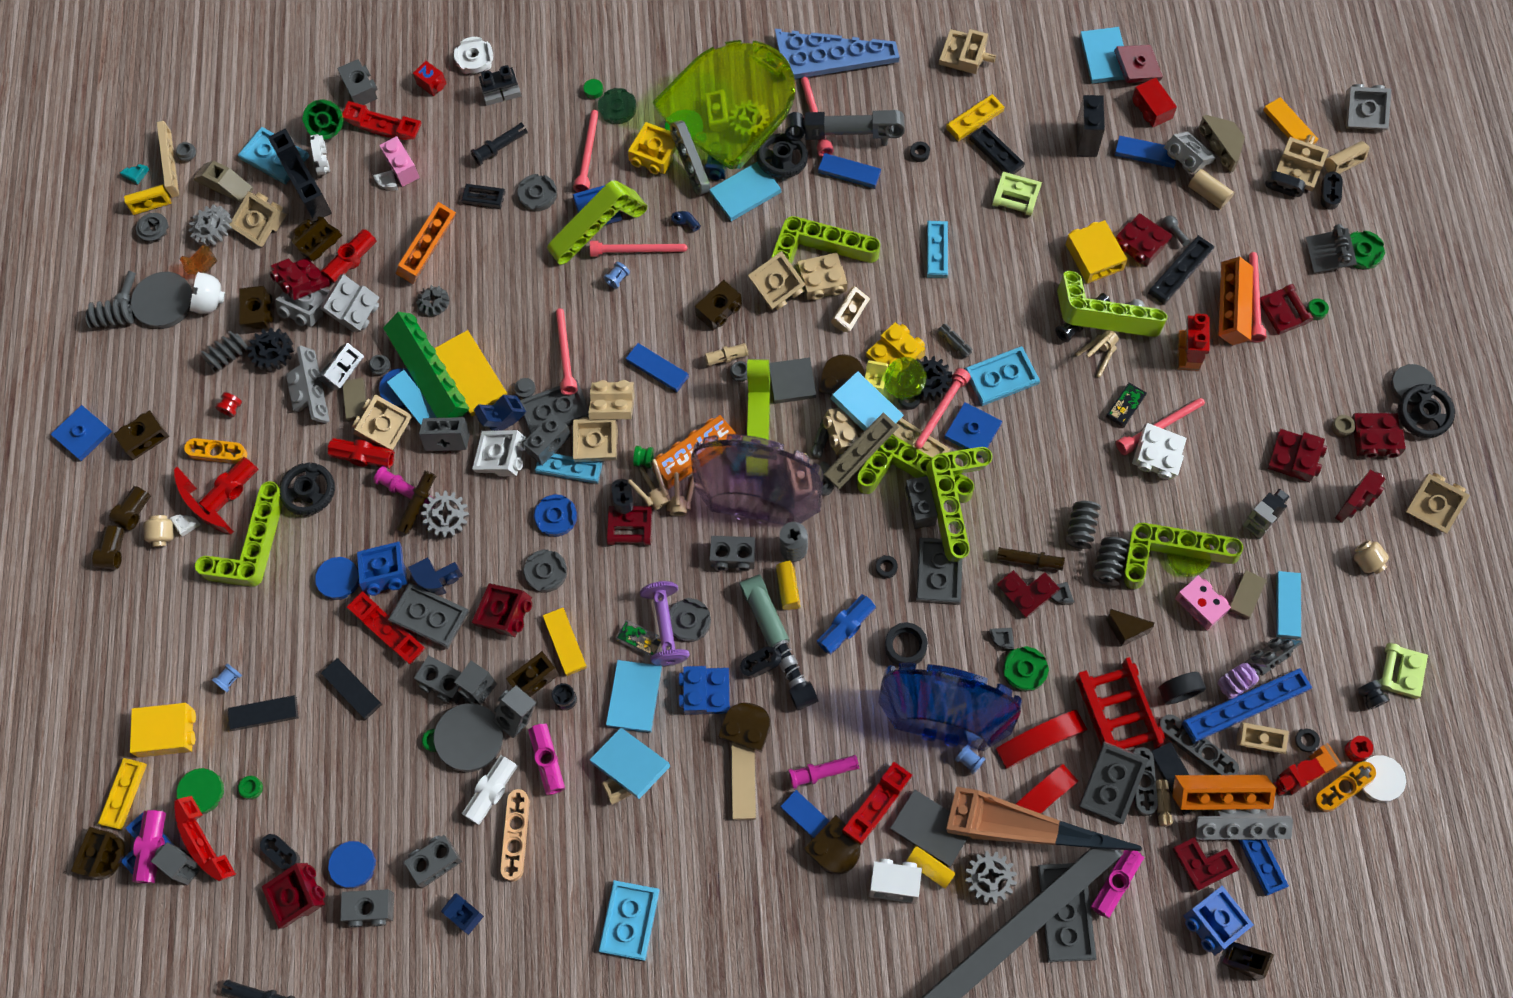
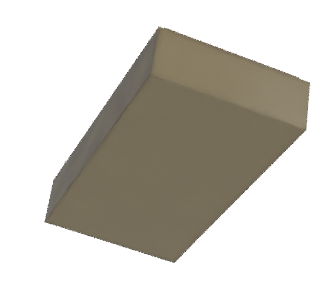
M363 378L347 380L343 384L345 414L347 421H354L358 416L362 418L365 413L362 409L367 401L365 381Z
M1246 570L1230 603L1231 608L1229 611L1249 620L1267 579Z

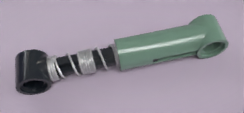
M758 574L739 582L742 593L752 609L767 645L776 648L781 653L780 667L786 673L785 678L789 680V687L791 688L789 694L795 708L799 711L819 702L811 682L803 678L804 675H801L798 669L800 666H797V660L791 654V649L787 646L790 639L768 595L761 575Z

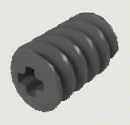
M125 298L121 300V305L117 299H114L113 306L109 300H106L105 307H103L101 301L97 302L96 308L93 302H89L88 309L86 310L85 317L89 328H100L103 325L108 327L111 324L117 326L119 323L125 325L127 322L132 324L135 319L132 307Z
M229 331V339L222 336V344L214 341L215 349L207 346L208 354L200 351L201 356L213 371L214 367L222 370L221 362L229 365L228 357L236 360L235 352L243 355L241 348L247 350L248 346L237 332L234 334Z
M1078 501L1072 506V519L1069 521L1070 527H1068V535L1065 540L1074 548L1090 549L1092 546L1087 542H1093L1095 538L1089 534L1096 533V529L1090 526H1097L1098 522L1094 519L1099 517V513L1096 511L1100 510L1101 506L1092 501Z
M788 522L780 530V550L784 559L797 562L807 554V530L798 522Z
M1105 537L1102 539L1101 547L1098 551L1099 555L1096 559L1097 563L1094 567L1095 571L1092 574L1097 582L1106 586H1118L1120 584L1114 579H1120L1122 576L1116 571H1123L1124 567L1119 563H1125L1126 561L1125 557L1121 555H1127L1128 551L1123 547H1129V541L1118 537Z

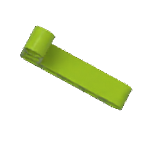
M616 180L610 181L550 241L547 250L559 265L565 264L619 210L637 218L646 212L648 206L635 190Z
M791 216L784 221L772 258L782 251L792 265L800 244L830 253H838V255L867 263H873L879 258L880 242L872 236Z
M1074 271L1064 272L1057 289L1062 318L1071 325L1157 337L1161 334L1168 318L1167 314L1160 309L1088 299L1085 296L1082 278Z
M748 359L746 475H768L769 360Z
M891 435L860 470L857 488L863 494L873 493L892 464L915 478L928 476L927 471H923L921 468L927 466V463L933 457ZM890 445L893 446L894 449L887 450L884 447ZM910 456L913 459L910 461H906L903 459V457ZM875 462H881L883 466L876 467L873 464ZM934 462V465L937 469H943V466L940 462ZM956 474L954 479L959 502L966 503L972 498L974 483L968 477ZM870 479L872 483L865 484L862 480ZM939 482L940 489L947 491V486ZM964 487L969 492L962 493L959 491V488Z
M986 447L940 453L935 455L926 466L946 558L952 562L962 560L970 551L954 475L984 469L992 461V453ZM976 455H981L984 463L978 462ZM955 458L963 461V467L956 464ZM935 461H938L942 464V470H939L935 467ZM939 482L947 486V491L940 489ZM944 503L951 506V513L944 509ZM949 525L956 527V534L949 531ZM953 546H958L961 549V555L954 553Z
M267 481L259 489L240 560L213 556H202L197 559L195 569L205 580L255 587L261 583L283 506L280 499V488L275 482ZM276 491L273 496L268 497L271 492ZM270 511L267 516L263 517L265 512ZM261 531H265L262 536L257 537ZM259 551L255 557H252L254 552ZM212 565L211 568L205 572V569L208 566ZM232 568V571L229 574H226V571ZM253 571L250 577H246L249 572Z
M1138 523L1132 530L1124 583L1130 589H1138L1143 585L1150 551L1234 564L1240 559L1243 544L1239 539L1149 523ZM1144 533L1147 537L1141 539L1136 534ZM1159 537H1167L1169 542H1161ZM1187 540L1192 545L1184 546L1181 541ZM1210 544L1214 549L1207 550L1203 545ZM1233 548L1237 553L1230 554L1226 549ZM1140 553L1144 557L1142 559H1136L1135 557H1133V554ZM1136 573L1140 576V579L1134 580L1129 575Z

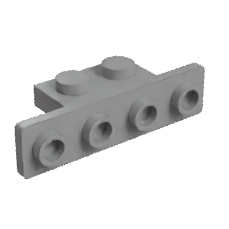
M299 346L297 347L300 365L286 374L292 408L294 411L300 412L309 406L312 420L328 423L329 416L321 381L317 379L320 372L315 351Z
M1264 809L1214 810L1215 816H1198L1196 819L1195 836L1198 840L1291 839L1292 817L1268 816Z

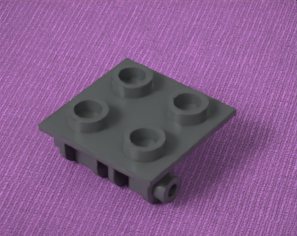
M1337 224L1333 227L1332 232L1306 237L1314 274L1357 265L1348 228L1345 229L1341 224Z
M1279 637L1274 638L1267 643L1268 646L1264 649L1251 653V658L1244 663L1253 665L1254 670L1257 672L1256 674L1263 676L1271 668H1275V664L1279 665L1291 657L1293 649L1303 642Z

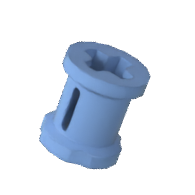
M615 262L614 268L609 274H605L603 278L609 286L618 289L619 283L625 276L630 274V271L624 264Z
M227 663L225 665L226 668L218 677L212 679L213 682L226 692L229 691V687L233 682L242 676Z
M968 744L955 759V761H960L968 767L972 775L986 760L984 757H979L975 754Z

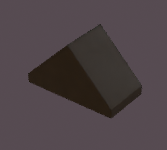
M1110 609L1106 617V621L1121 646L1149 634L1155 623Z
M1233 942L1229 945L1222 963L1258 981L1266 977L1274 954Z

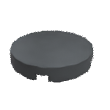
M532 174L525 177L518 186L517 196L520 204L525 209L533 212L548 209L557 198L556 185L546 175Z
M1407 364L1400 367L1394 373L1391 379V390L1395 397L1400 400L1401 396L1409 388L1418 384H1432L1436 386V381L1432 373L1425 367L1417 364ZM1417 394L1412 395L1407 404L1417 405L1420 402L1419 396Z
M546 549L536 551L525 562L523 570L525 580L532 589L538 592L548 593L558 589L567 577L565 560L555 551Z
M687 598L676 602L669 610L673 637L680 641H698L710 629V612L706 605L697 599Z

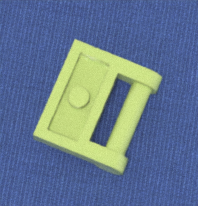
M1003 172L992 206L998 207L1000 205L1025 212V215L1032 216L1042 182ZM1002 194L1029 201V204L1002 198Z
M1387 643L1383 676L1379 680L1382 685L1381 689L1414 699L1420 698L1428 655L1402 648L1394 643ZM1396 656H1399L1401 661L1397 682L1394 683L1392 681Z

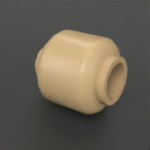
M165 515L149 516V520L143 524L144 540L152 543V547H164L166 542H170L174 538L173 522L167 519Z
M1368 540L1354 550L1356 552L1354 560L1363 572L1378 574L1387 568L1385 564L1389 556L1378 542Z

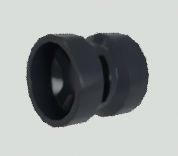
M1379 679L1358 688L1360 695L1366 697L1365 704L1368 710L1377 708L1390 701L1387 694L1381 691L1382 685Z
M561 683L554 687L552 698L556 706L561 710L572 709L577 703V696L573 688L566 683Z

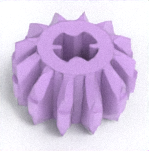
M1242 663L1221 677L1218 685L1224 695L1229 699H1233L1255 685L1259 677L1253 667L1248 663Z

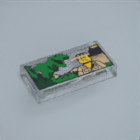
M628 620L624 621L615 637L616 641L648 657L659 653L662 647L659 635Z

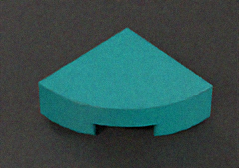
M138 164L137 166L123 169L120 174L122 177L138 185L148 173L149 168Z

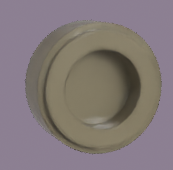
M1339 415L1332 422L1331 428L1337 436L1348 437L1355 429V422L1350 416Z

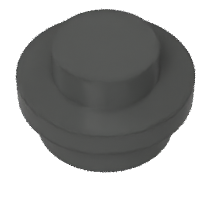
M182 142L176 148V155L181 161H190L196 155V148L188 142Z
M375 355L370 360L369 368L372 373L383 375L389 371L390 361L386 356Z
M738 361L731 366L730 375L732 379L738 382L747 380V363Z
M522 378L516 382L514 389L519 397L528 398L534 394L536 386L531 379Z

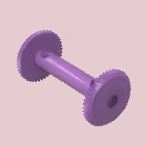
M670 581L654 582L644 586L640 591L642 598L654 599L662 651L653 655L650 660L657 666L679 664L687 660L690 655L687 650L675 649L667 597L677 592L678 586Z

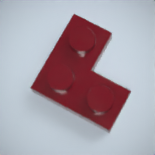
M1014 570L997 583L998 587L1026 618L1060 590L1046 572L1029 586Z
M1195 837L1172 848L1196 892L1240 870L1228 849L1206 858Z

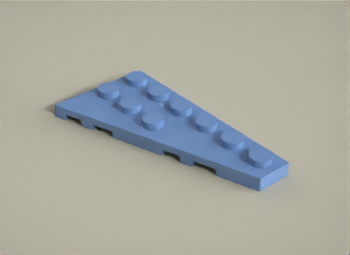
M775 29L785 81L899 62L900 58L896 41L877 39L864 41L859 40L860 38L858 37L845 39L839 35L821 33L807 35L799 34V31L789 33L782 32V29Z

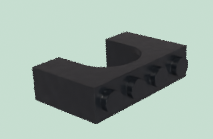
M286 128L267 137L313 221L318 220V216L326 217L332 214L321 190L308 171Z

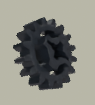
M270 327L269 332L262 329L261 335L255 333L256 339L249 340L252 346L247 347L249 351L248 357L254 366H258L262 371L267 368L271 372L273 367L280 370L279 365L283 364L286 366L285 360L292 359L289 353L294 352L293 342L286 332L283 333L279 328L276 332L272 327Z
M924 356L922 362L916 359V365L910 364V371H907L906 376L908 378L906 384L911 385L910 392L916 390L915 397L922 395L924 401H926L927 397H931V400L934 401L936 395L942 398L943 392L946 393L952 384V379H950L952 378V372L948 371L949 365L943 366L942 359L938 362L935 361V356L931 360Z

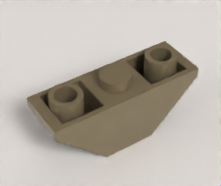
M1209 115L1203 116L1199 125L1201 135L1208 140L1211 149L1220 157L1222 165L1227 167L1230 173L1234 172L1239 161L1245 136L1235 122Z
M214 160L204 163L193 178L194 181L239 203L243 202L248 191L251 192L253 190V187L234 171Z

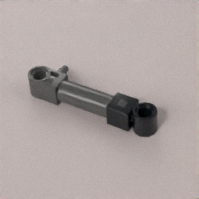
M899 110L873 111V115L825 116V112H805V117L799 112H792L785 119V135L788 139L794 141L802 139L804 134L805 140H825V135L873 134V139L881 138V144L886 146L889 138H899L905 132V117Z

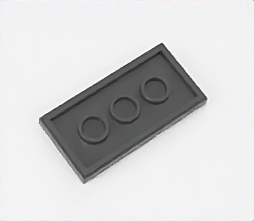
M1073 863L1038 865L1040 892ZM1088 886L1044 924L1048 963L1097 960Z

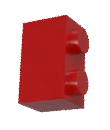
M1157 78L1135 87L1132 97L1133 103L1141 110L1144 119L1152 127L1173 119L1177 106Z

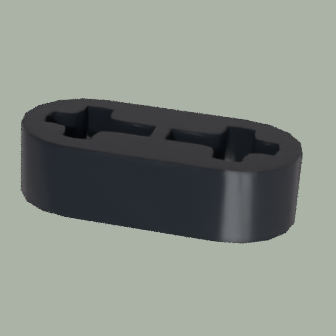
M1277 171L1270 172L1265 181V185L1269 189L1292 197L1302 196L1306 187L1303 180Z
M1328 172L1321 183V205L1329 210L1337 208L1342 199L1343 179L1337 172ZM1329 180H1333V183H1335L1333 187H1331V181ZM1330 194H1332V200L1334 202L1330 201V198H1328Z
M626 479L615 480L612 483L614 509L620 514L629 513L633 510L631 485Z
M764 647L742 660L740 665L741 672L752 678L758 677L780 664L781 653L776 648ZM769 653L773 654L771 661L766 660L770 657ZM751 663L756 664L752 667L753 671L749 670V668L751 667Z
M268 834L262 838L260 842L262 852L281 869L287 870L294 864L300 863L298 853L282 838L275 834ZM269 841L275 842V846L279 848L277 852L271 848L269 849ZM283 853L289 857L292 856L291 860L293 862L290 865L284 864L286 861L281 856Z

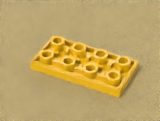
M468 330L435 348L436 354L446 366L449 376L455 381L457 389L465 397V402L470 408L468 411L471 416L476 414L473 409L478 404L493 405L502 395H508Z

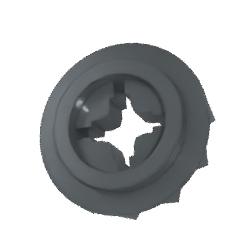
M148 213L137 222L136 232L144 241L148 240L153 243L156 239L161 240V236L167 235L166 230L169 228L167 219L159 213ZM150 224L155 226V231L151 230Z
M431 285L430 288H423L422 292L417 294L418 299L416 303L418 309L425 315H439L449 305V296L446 290L440 286L433 287ZM432 295L435 297L433 306L430 303V301H428L431 299Z

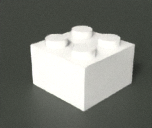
M879 859V862L874 861L869 897L916 904L919 898L922 868H918L917 864L912 862H903L902 865L893 864V860Z

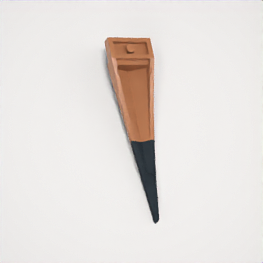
M956 787L947 824L948 833L968 836L971 839L1129 851L1142 850L1140 845L1048 817L980 790Z

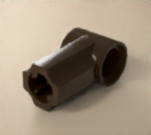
M133 486L122 504L116 505L111 510L109 520L129 531L134 529L140 519L139 513L151 495L142 488Z
M113 525L104 527L100 546L95 549L92 556V564L95 568L118 569L122 562L120 549L125 533L123 528Z

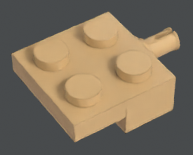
M950 29L939 65L977 74L979 65L983 60L995 63L996 55L985 53L988 34L971 29L968 34Z
M1311 135L1306 136L1305 142L1289 137L1276 171L1303 180L1306 184L1305 189L1313 191L1329 150L1313 145L1315 137L1312 136L1310 140Z

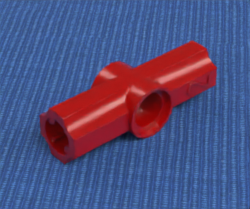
M362 229L349 243L339 247L338 255L321 272L330 282L335 283L341 274L345 275L349 269L359 266L360 258L377 242L376 238L366 229Z
M333 438L328 444L329 457L347 460L360 467L373 465L378 467L384 466L390 469L395 460L394 450L373 446L364 440L351 442Z
M243 457L228 473H222L217 477L214 482V488L199 504L209 513L214 510L218 512L229 500H234L240 496L244 488L243 485L259 469L250 460Z

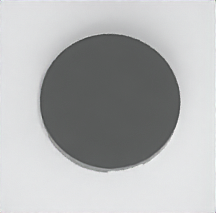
M158 272L143 279L133 291L131 297L132 311L145 326L159 327L160 329L172 327L180 323L188 315L187 312L190 309L193 290L189 283L176 273Z
M462 704L448 710L437 723L434 732V745L442 761L450 768L462 772L477 771L492 762L498 756L503 744V731L493 722L495 714L488 708L478 704Z

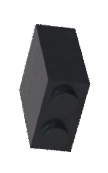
M1083 95L1076 121L1077 157H1097L1105 131L1104 95Z

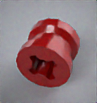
M223 392L221 395L222 400L216 404L215 408L229 417H235L236 409L241 406L242 401L230 393Z
M1356 736L1345 746V754L1353 762L1364 761L1374 750L1372 741L1365 736Z

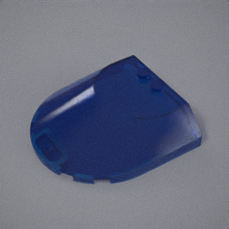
M900 663L898 670H895L896 667L891 665L884 670L878 703L895 729L921 735L924 740L935 741V739L944 741V744L953 747L958 745L966 746L968 744L971 748L985 751L1010 736L1020 716L1022 707L1020 696L1014 695L1013 698V690L1002 684H997L996 688L987 685L988 678L932 664H927L926 670L916 669L917 665L915 663Z

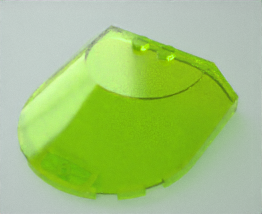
M741 40L725 42L726 46L717 49L711 47L697 56L655 98L653 105L669 125L672 122L684 121L694 145L727 168L741 169L789 114L795 99L796 84L789 62L778 50L758 41H753L751 44L742 43Z

